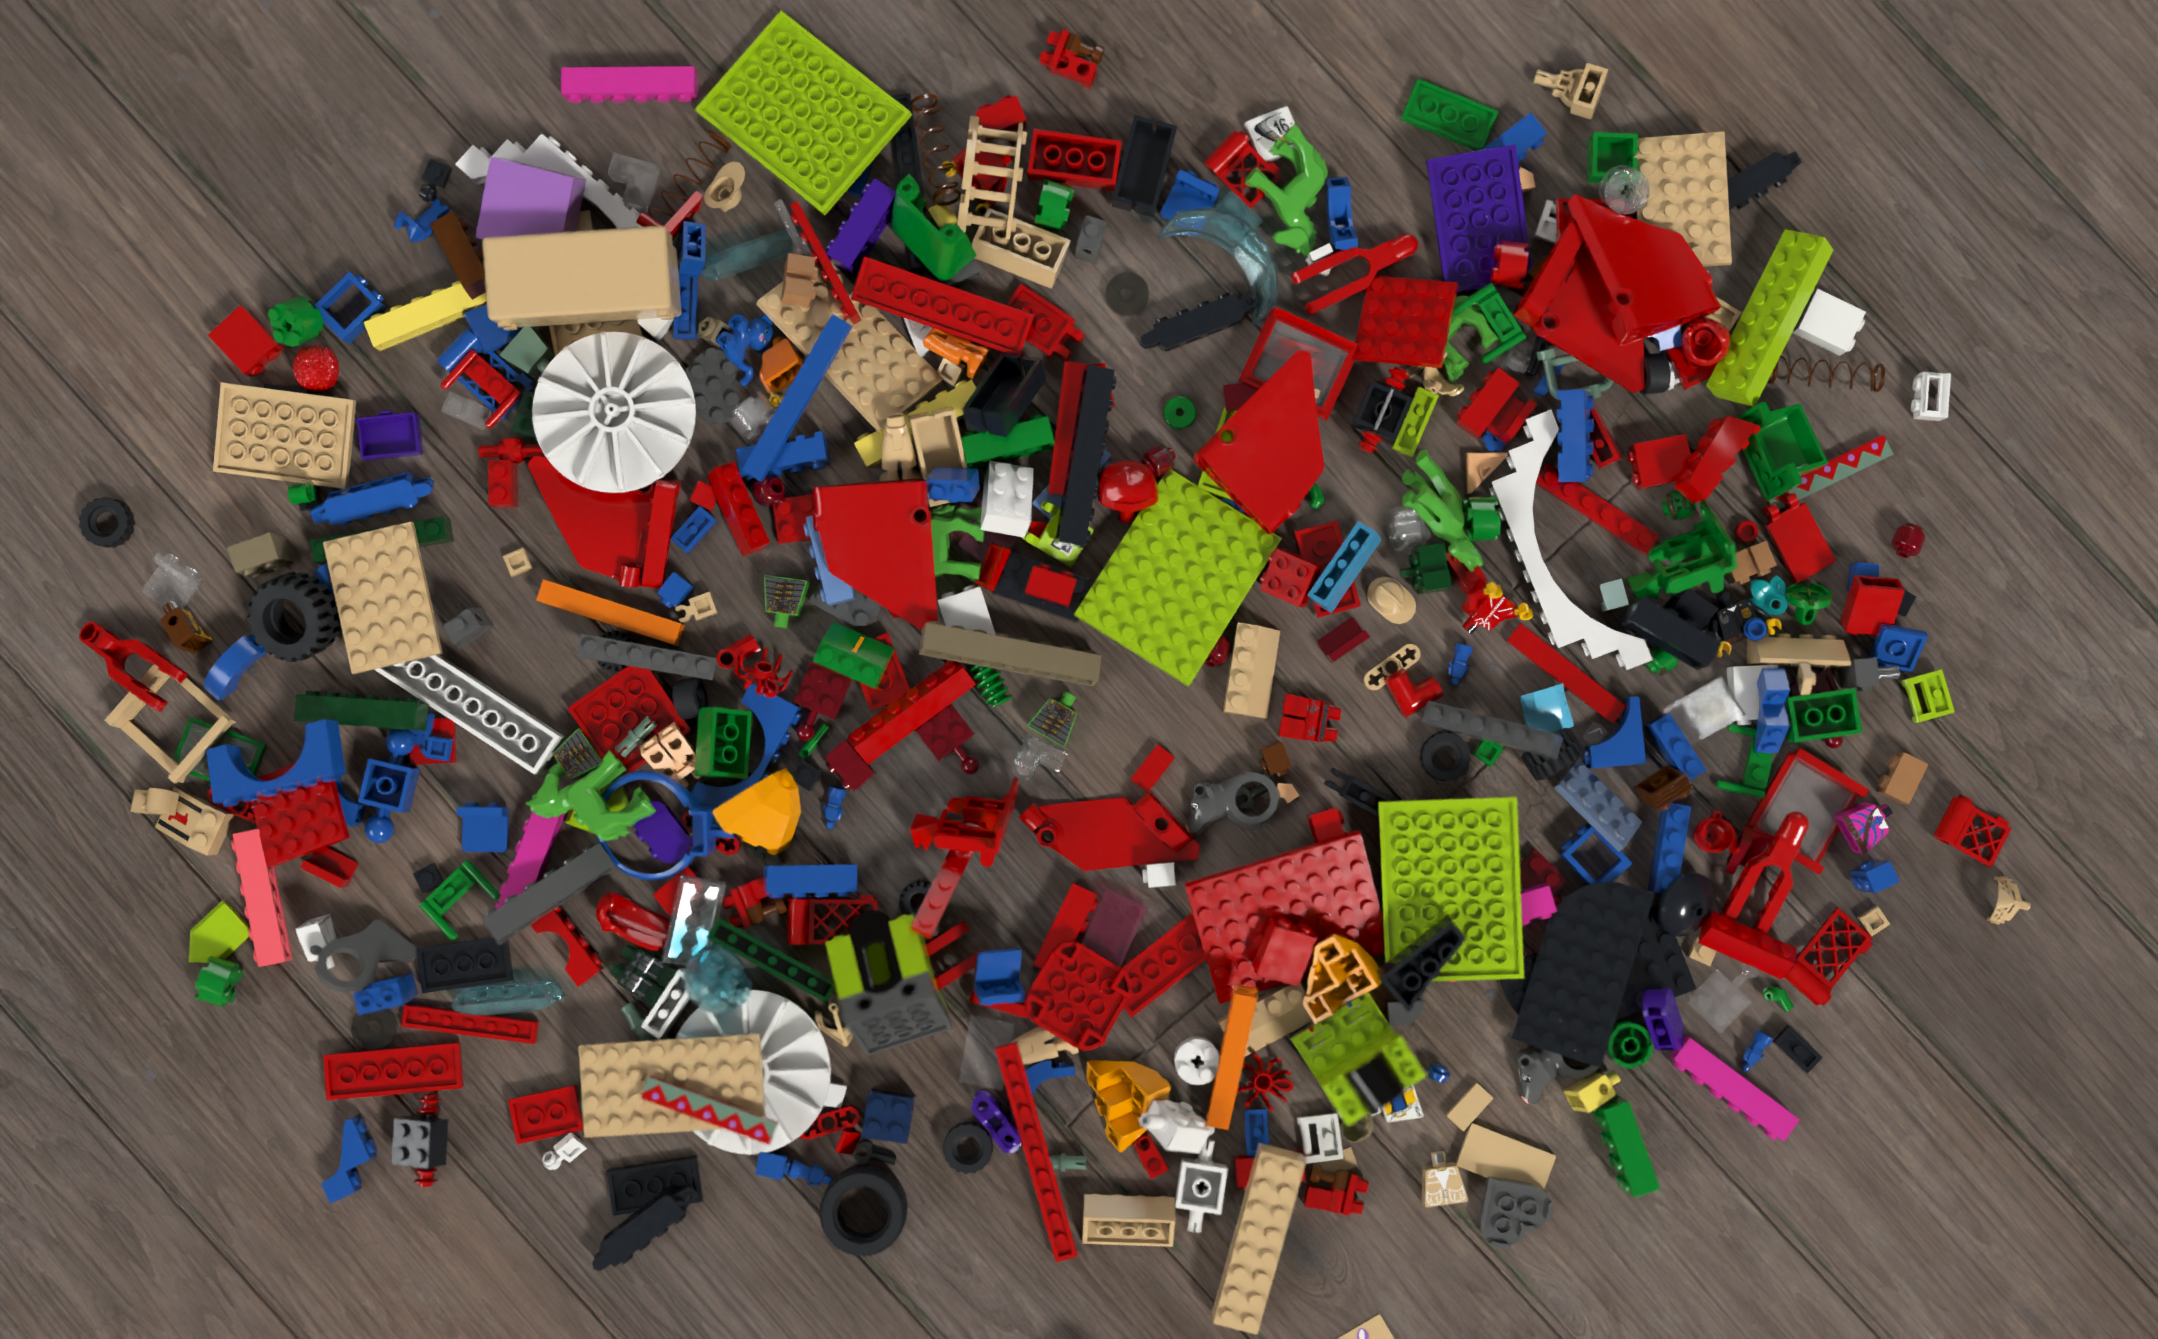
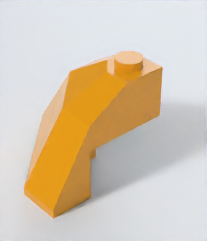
M784 768L746 789L713 810L712 813L723 831L729 834L736 833L742 836L743 841L755 847L760 845L767 849V853L775 856L791 845L801 814L798 786L787 768Z
M1338 935L1322 941L1315 946V956L1310 969L1308 988L1303 1006L1314 1024L1330 1017L1341 1005L1381 984L1382 981L1377 973L1378 965L1356 942Z
M1090 1060L1087 1062L1086 1079L1088 1085L1096 1092L1097 1098L1094 1099L1099 1116L1104 1115L1106 1136L1119 1153L1123 1152L1147 1130L1140 1126V1117L1144 1113L1147 1114L1153 1101L1169 1099V1082L1163 1079L1157 1071L1136 1062Z

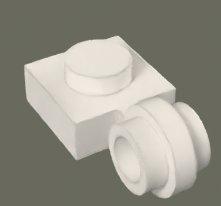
M570 1132L553 1146L555 1151L545 1153L542 1162L547 1169L555 1170L561 1165L563 1159L570 1163L586 1150V1144Z

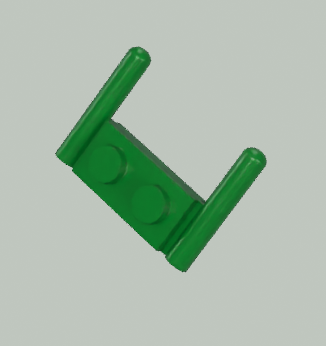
M1492 282L1454 306L1452 315L1457 316L1475 303H1478L1503 342L1481 357L1483 363L1490 362L1527 338Z
M1729 723L1727 726L1728 731L1752 736L1742 779L1743 784L1718 779L1715 782V786L1719 789L1764 798L1774 753L1755 751L1757 728Z
M466 860L419 905L450 940H455L458 934L441 916L476 883L494 900L500 897L499 891L469 860Z

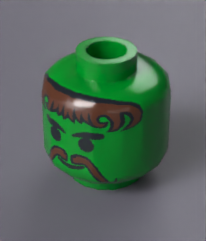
M1678 490L1667 493L1665 495V502L1661 503L1664 516L1669 515L1673 521L1691 517L1693 510H1696V504L1691 503Z
M1654 646L1649 650L1652 661L1644 663L1650 673L1656 672L1658 675L1663 676L1678 665V659Z

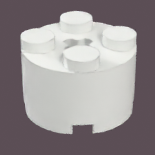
M1192 1036L1177 1046L1174 1053V1065L1177 1073L1184 1081L1193 1085H1202L1211 1082L1217 1075L1219 1053L1208 1039ZM1196 1055H1199L1202 1063L1199 1062L1195 1066L1191 1059H1195Z

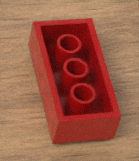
M1033 129L1027 172L1028 180L1043 182L1046 179L1071 186L1115 191L1122 141Z

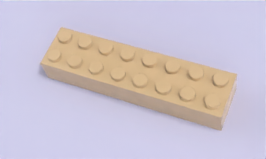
M1262 1143L1258 1144L1212 1309L1213 1324L1258 1334L1306 1164L1303 1154Z

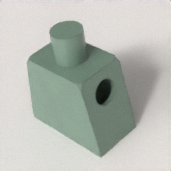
M523 327L501 352L500 356L530 376L537 378L554 359L555 354L538 331L533 327Z

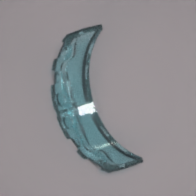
M1205 207L1204 209L1182 210L1175 213L1156 237L1162 239L1176 235L1195 236L1209 240L1226 250L1239 263L1249 280L1252 293L1257 301L1252 321L1256 325L1274 306L1278 297V269L1265 239L1241 217L1233 213L1228 214L1215 210L1216 208Z

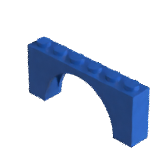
M752 683L744 694L741 703L755 713L763 727L765 751L761 763L748 779L732 786L716 787L703 782H697L691 793L699 805L715 806L716 809L746 789L767 778L770 775L767 772L771 764L775 765L781 753L778 751L781 745H786L791 736V733H789L792 725L796 726L802 716L799 713L801 708L777 695L776 697L769 698L765 697L762 692L758 696L756 694L757 684Z
M324 719L305 724V744L298 761L285 775L272 781H263L248 769L242 758L239 746L222 745L207 749L213 803H223L224 807L238 805L237 801H255L257 796L271 797L277 795V791H296L297 786L312 787L317 785V781L332 782L336 781L338 776L346 775L338 721Z

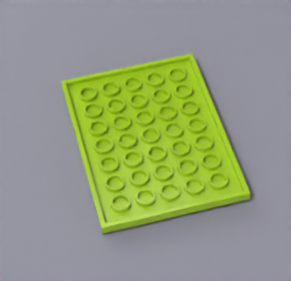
M782 11L776 15L695 108V111L823 215L829 212L912 116L907 108Z
M1170 470L1164 474L1157 485L1158 502L1140 511L1074 613V616L1189 687L1282 538L1274 533L1271 535L1266 533L1249 517L1207 491L1197 488V485Z
M1517 797L1378 801L1385 964L1448 914L1461 929L1466 940L1449 962L1445 963L1439 975L1432 981L1523 979Z

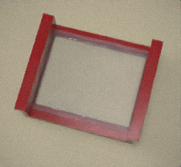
M1278 307L1276 309L1271 308L1238 381L1260 389L1296 351H1308L1311 354L1317 416L1327 421L1354 364L1353 354L1358 344Z
M1798 748L1796 752L1787 753L1766 789L1764 798H1761L1745 826L1769 835V845L1788 813L1796 811L1803 813L1809 821V827L1794 860L1820 875L1824 867L1819 862L1839 830L1833 815L1851 808L1857 797H1866L1869 789L1805 750Z

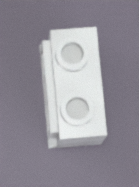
M1921 372L1916 375L1912 384V388L1915 390V396L1911 403L1913 419L1941 421L1948 418L1951 373ZM1929 380L1938 381V393L1935 396V401L1937 402L1936 411L1927 410Z

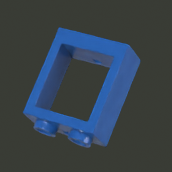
M350 271L313 306L314 309H319L323 321L329 328L348 344L366 328L364 322L370 320L369 317L382 313L387 308L382 303L384 298L375 289L371 292L366 287L369 283L360 274L355 276ZM355 284L372 303L345 328L327 309Z
M1587 823L1576 831L1578 835L1573 840L1568 839L1560 846L1562 850L1558 853L1587 885L1613 882L1632 864L1622 851L1618 852L1591 824L1588 825ZM1593 833L1617 858L1596 880L1571 856Z
M413 973L371 982L364 989L353 993L358 1015L403 1005L418 995Z

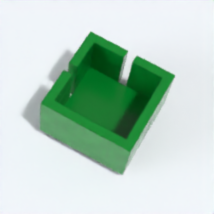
M1593 132L1587 140L1586 183L1607 184L1611 180V184L1631 185L1637 178V158L1634 157L1638 154V134Z

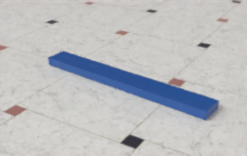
M834 314L831 315L745 463L743 471L763 482L850 333L852 325Z

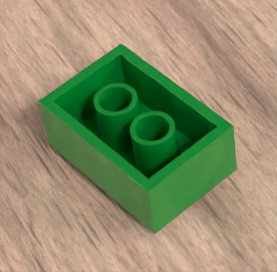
M1856 688L1787 697L1784 703L1790 725L1785 735L1787 743L1862 733Z
M718 707L699 708L694 776L748 779L752 711Z

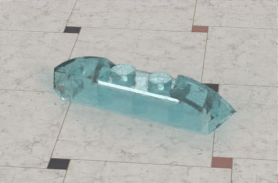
M799 228L785 229L719 251L705 258L701 274L709 281H716L788 256V253L800 252L801 249L803 250V248H800L802 244L805 248V242L800 234L802 231Z
M553 980L462 988L456 994L451 1007L457 1012L469 1015L527 1012L546 1008L566 995L560 984Z

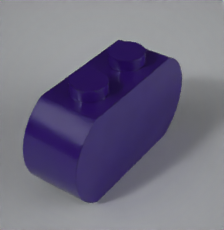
M650 801L656 812L649 817L637 821L633 825L636 828V836L642 842H647L651 847L648 850L656 860L659 858L666 863L681 861L684 855L693 849V837L682 826L681 821L665 802Z
M1647 989L1643 997V1013L1655 1050H1681L1684 1043V1027L1672 989Z

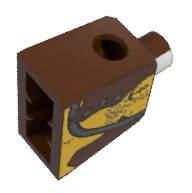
M175 601L168 602L163 606V610L167 615L162 617L160 622L176 648L196 654L213 642V639L191 611L178 607Z

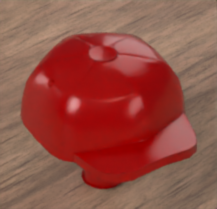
M1121 460L1104 468L1098 479L1097 496L1100 504L1107 508L1118 510V520L1122 523L1134 522L1136 519L1135 511L1146 509L1158 502L1156 478L1154 472L1146 464L1133 460Z

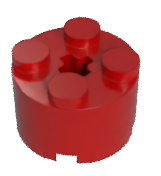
M1501 240L1500 244L1495 245L1493 259H1497L1496 266L1491 269L1490 281L1494 282L1495 286L1523 288L1524 283L1519 282L1522 277L1525 278L1529 252H1525L1524 249L1529 247L1528 243Z

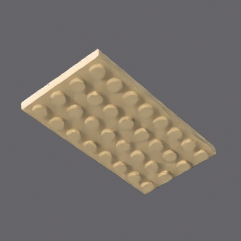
M821 262L815 263L814 266L818 267L817 279L812 281L813 286L816 287V295L814 300H810L808 308L781 303L783 282L761 297L756 305L806 357H808L832 314L853 326L827 370L825 377L880 433L884 430L886 415L904 414L941 384L943 378L937 374V371L923 357L917 354L914 347L876 308L851 300L861 321L853 324L850 318L846 320L840 309L843 306L841 300L836 301L830 291V288L833 287L831 281L826 282L820 272L823 269ZM831 263L851 299L855 286Z
M760 1033L584 1044L579 1046L584 1138L724 1129L641 1099L647 1078L650 1075L766 1117Z

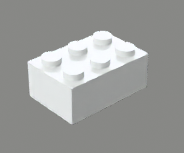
M990 460L984 476L981 530L1025 537L1031 522L1034 468Z

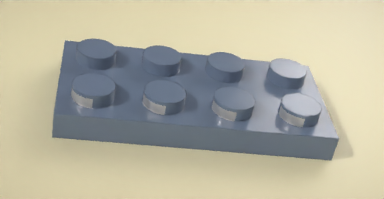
M1579 759L1572 763L1554 787L1618 852L1625 848L1642 823Z

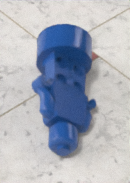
M1456 642L1453 662H1448V673L1453 676L1450 680L1452 686L1459 685V678H1464L1466 672L1470 669V666H1466L1469 655L1472 654L1473 646Z
M834 785L829 786L827 794L829 795L828 805H823L824 817L828 819L825 825L827 829L831 830V828H834V821H839L842 813L845 811V809H841V804L846 796V788Z
M1757 1029L1750 1048L1746 1047V1051L1743 1054V1060L1746 1062H1743L1741 1068L1744 1072H1749L1752 1067L1751 1065L1754 1066L1759 1059L1764 1057L1762 1055L1763 1049L1767 1046L1769 1047L1774 1038Z
M793 1159L788 1174L789 1177L808 1179L806 1184L819 1186L822 1181L825 1184H830L832 1181V1177L827 1174L824 1175L825 1170L817 1164L813 1163L811 1168L803 1165L802 1161Z

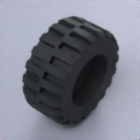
M290 572L261 584L251 596L252 602L248 604L247 609L250 612L247 618L248 623H251L252 626L250 628L251 634H255L256 642L259 646L263 645L265 647L264 651L270 655L275 654L274 657L279 660L286 659L288 662L306 660L326 650L327 647L333 644L335 637L339 634L340 628L337 626L341 625L338 616L337 605L334 601L335 595L333 593L330 594L328 591L329 587L325 583L320 584L318 578L315 576L309 577L307 573ZM285 599L294 602L303 612L306 620L304 634L293 630L285 620L283 614Z

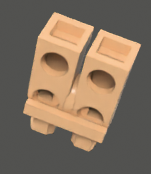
M673 722L658 733L659 738L655 735L639 746L641 755L656 772L668 775L676 779L684 787H687L689 784L685 776L690 772L693 776L695 774L696 750L680 731L678 725Z

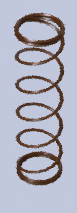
M921 94L913 98L910 105L913 111L920 114L915 121L916 128L925 132L919 140L921 147L929 151L924 158V163L927 167L934 169L928 177L929 183L938 188L933 195V201L939 206L951 205L961 198L959 190L950 189L958 186L959 183L950 182L939 187L931 182V175L936 170L951 169L954 164L947 163L933 168L926 163L927 155L930 152L945 151L950 146L943 144L933 149H927L922 145V138L926 133H939L945 127L936 126L924 131L917 125L918 118L921 115H933L940 112L941 109L935 107L938 104V97L933 94ZM922 98L936 99L933 104L926 107L913 106L914 102ZM939 109L938 111L933 113H925L930 110ZM936 128H943V129L938 130V131H931V130L936 129ZM948 146V147H946V148H944V149L935 150V149L940 148V147ZM952 165L947 168H941L943 166ZM947 193L959 194L957 198L950 201H936L939 196Z
M709 129V131H707L708 135L718 144H720L724 149L709 142H699V148L701 152L712 166L695 158L686 159L687 166L699 182L691 178H688L684 175H673L676 185L687 199H689V197L676 181V176L683 177L698 185L703 186L702 181L690 167L688 160H694L709 168L716 169L715 165L704 153L700 144L705 143L711 145L725 153H728V150H731L730 148H732L731 144L726 139H724L721 135H719L712 129ZM661 191V197H662V199L664 200V202H665L666 205L669 207V209L673 212L674 215H675V211H674V210L671 208V206L667 203V201L665 200V198H664V196H663L662 193H663V192L669 193V194L674 195V196H676V197H678V198H680V199H682V200H684V201H687V199H685V198H683V197H681V196H679V195H677V194H674V193H672V192H669V191ZM649 207V208H648V212H649V214H650L649 216L652 217L653 219H655V218H654L653 215L651 214L650 209H654V210L660 211V212H662V213H664V214H666V215H668V216H671V217L674 216V215H671V214H669V213H667V212H665V211H663V210H661V209L655 208V207Z
M1780 356L1787 365V385L1790 384L1793 368L1799 360H1804L1807 364L1809 387L1814 369L1821 361L1826 362L1829 369V388L1832 387L1833 375L1841 363H1846L1850 370V390H1852L1853 379L1858 368L1864 364L1869 367L1871 372L1870 391L1880 392L1884 385L1885 367L1883 364H1877L1872 372L1869 364L1863 362L1855 369L1852 375L1851 367L1846 361L1839 362L1831 373L1830 365L1825 359L1819 360L1814 365L1812 371H1810L1807 360L1801 357L1795 361L1790 370L1785 357ZM1778 362L1773 370L1771 380L1769 378L1767 382L1768 384H1772L1776 380ZM1880 367L1881 378L1879 386L1876 388V376Z

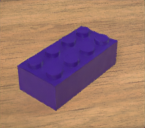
M875 178L872 183L866 184L862 191L863 197L860 202L856 201L850 210L851 216L847 221L844 220L838 229L840 233L836 239H832L826 248L828 251L826 254L830 262L853 278L860 269L864 256H868L891 220L896 191Z

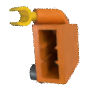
M783 337L773 339V347L763 353V364L759 374L767 394L770 393L771 395L769 403L773 407H779L777 399L781 403L784 395L777 393L792 384L805 362V358H807L792 341Z

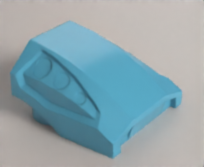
M1563 683L1519 696L1526 726L1552 733L1562 728L1574 727Z

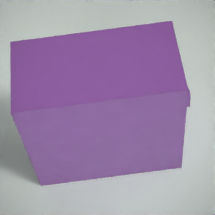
M490 157L476 238L576 232L586 179L506 158Z

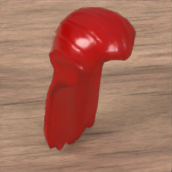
M608 892L597 903L595 913L602 931H612L623 939L652 951H658L659 948H663L662 942H668L671 939L670 937H672L669 928H672L673 925L669 919L631 902L629 898L623 897L620 893Z

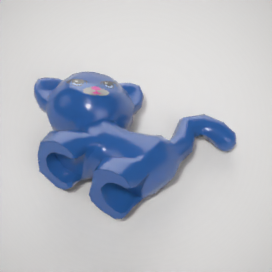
M735 314L728 321L732 333L724 331L716 339V343L721 347L727 359L735 364L739 370L745 371L746 375L739 381L742 387L749 384L754 377L753 367L743 361L747 346L757 350L760 354L770 349L769 344L773 338V329L771 327L773 321L766 314L752 319L749 323L744 316Z

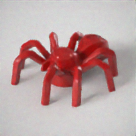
M765 647L761 661L753 664V667H745L743 664L744 651H741L739 661H735L734 672L738 678L745 679L744 689H747L755 680L757 681L756 694L758 696L763 692L765 697L773 698L776 697L779 691L783 692L793 671L790 670L787 676L782 679L776 675L783 657L782 654L778 655L773 669L772 664L766 661L768 648ZM739 665H740L742 671H744V672L752 671V672H749V673H747V674H745V675H741V674L739 673ZM775 680H777L778 682H784V683L782 684L781 687H779V686L777 685V683H776Z
M1254 1054L1253 1057L1258 1063L1259 1072L1250 1065L1243 1063L1242 1067L1254 1074V1076H1249L1253 1080L1248 1081L1253 1083V1085L1238 1087L1236 1094L1256 1088L1254 1094L1246 1101L1245 1106L1249 1107L1250 1103L1256 1099L1261 1091L1264 1103L1270 1111H1273L1274 1108L1267 1099L1266 1091L1286 1102L1287 1098L1272 1089L1271 1086L1280 1091L1289 1092L1294 1088L1293 1083L1285 1077H1279L1274 1080L1272 1078L1281 1074L1291 1075V1072L1288 1070H1278L1269 1074L1272 1065L1276 1062H1281V1058H1274L1269 1061L1264 1071L1260 1057Z

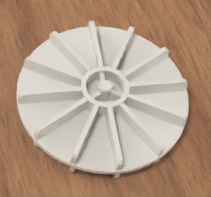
M604 331L584 337L569 346L563 347V350L549 363L542 376L538 379L533 399L532 422L537 441L543 453L563 476L582 487L594 491L626 493L655 483L656 480L664 478L677 465L689 447L696 421V403L694 392L686 373L677 360L663 347L639 335Z
M749 989L725 993L706 1002L690 1015L675 1038L760 1033L766 1117L778 1121L771 1144L768 1145L726 1129L693 1131L711 1146L747 1155L776 1150L801 1136L821 1112L828 1095L831 1080L828 1047L819 1026L816 1025L814 1020L801 1007L788 998L768 991Z

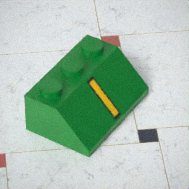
M833 622L822 639L813 662L877 689L895 648Z

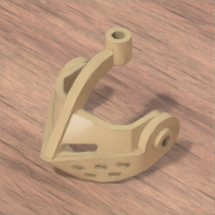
M1445 350L1444 358L1448 355V353H1447L1446 350ZM1424 368L1422 372L1423 385L1431 393L1437 394L1439 392L1442 395L1456 396L1464 391L1462 384L1451 383L1437 368Z
M2005 876L1994 877V880L1998 882V897L1994 911L1990 917H1987V921L2000 925V923L2004 924L2005 921H2010L2019 909L2028 911L2031 904L2021 899L2017 884L2012 883V879H2008Z
M835 1003L829 1006V1010L834 1015L837 1029L827 1028L822 1012L816 1010L814 1018L820 1030L844 1047H847L853 1035L847 1027L843 1028L838 1015L839 1006Z

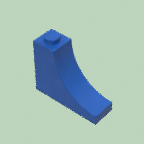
M1639 696L1625 698L1626 708L1624 709L1621 722L1608 738L1597 744L1585 746L1583 762L1587 764L1588 769L1646 763Z

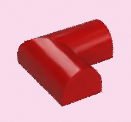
M1404 668L1384 678L1404 718L1426 707L1428 701L1435 702L1444 696L1442 688L1433 676L1415 686L1412 685Z

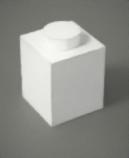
M1173 862L1146 864V869L1142 870L1143 883H1148L1149 888L1176 885Z

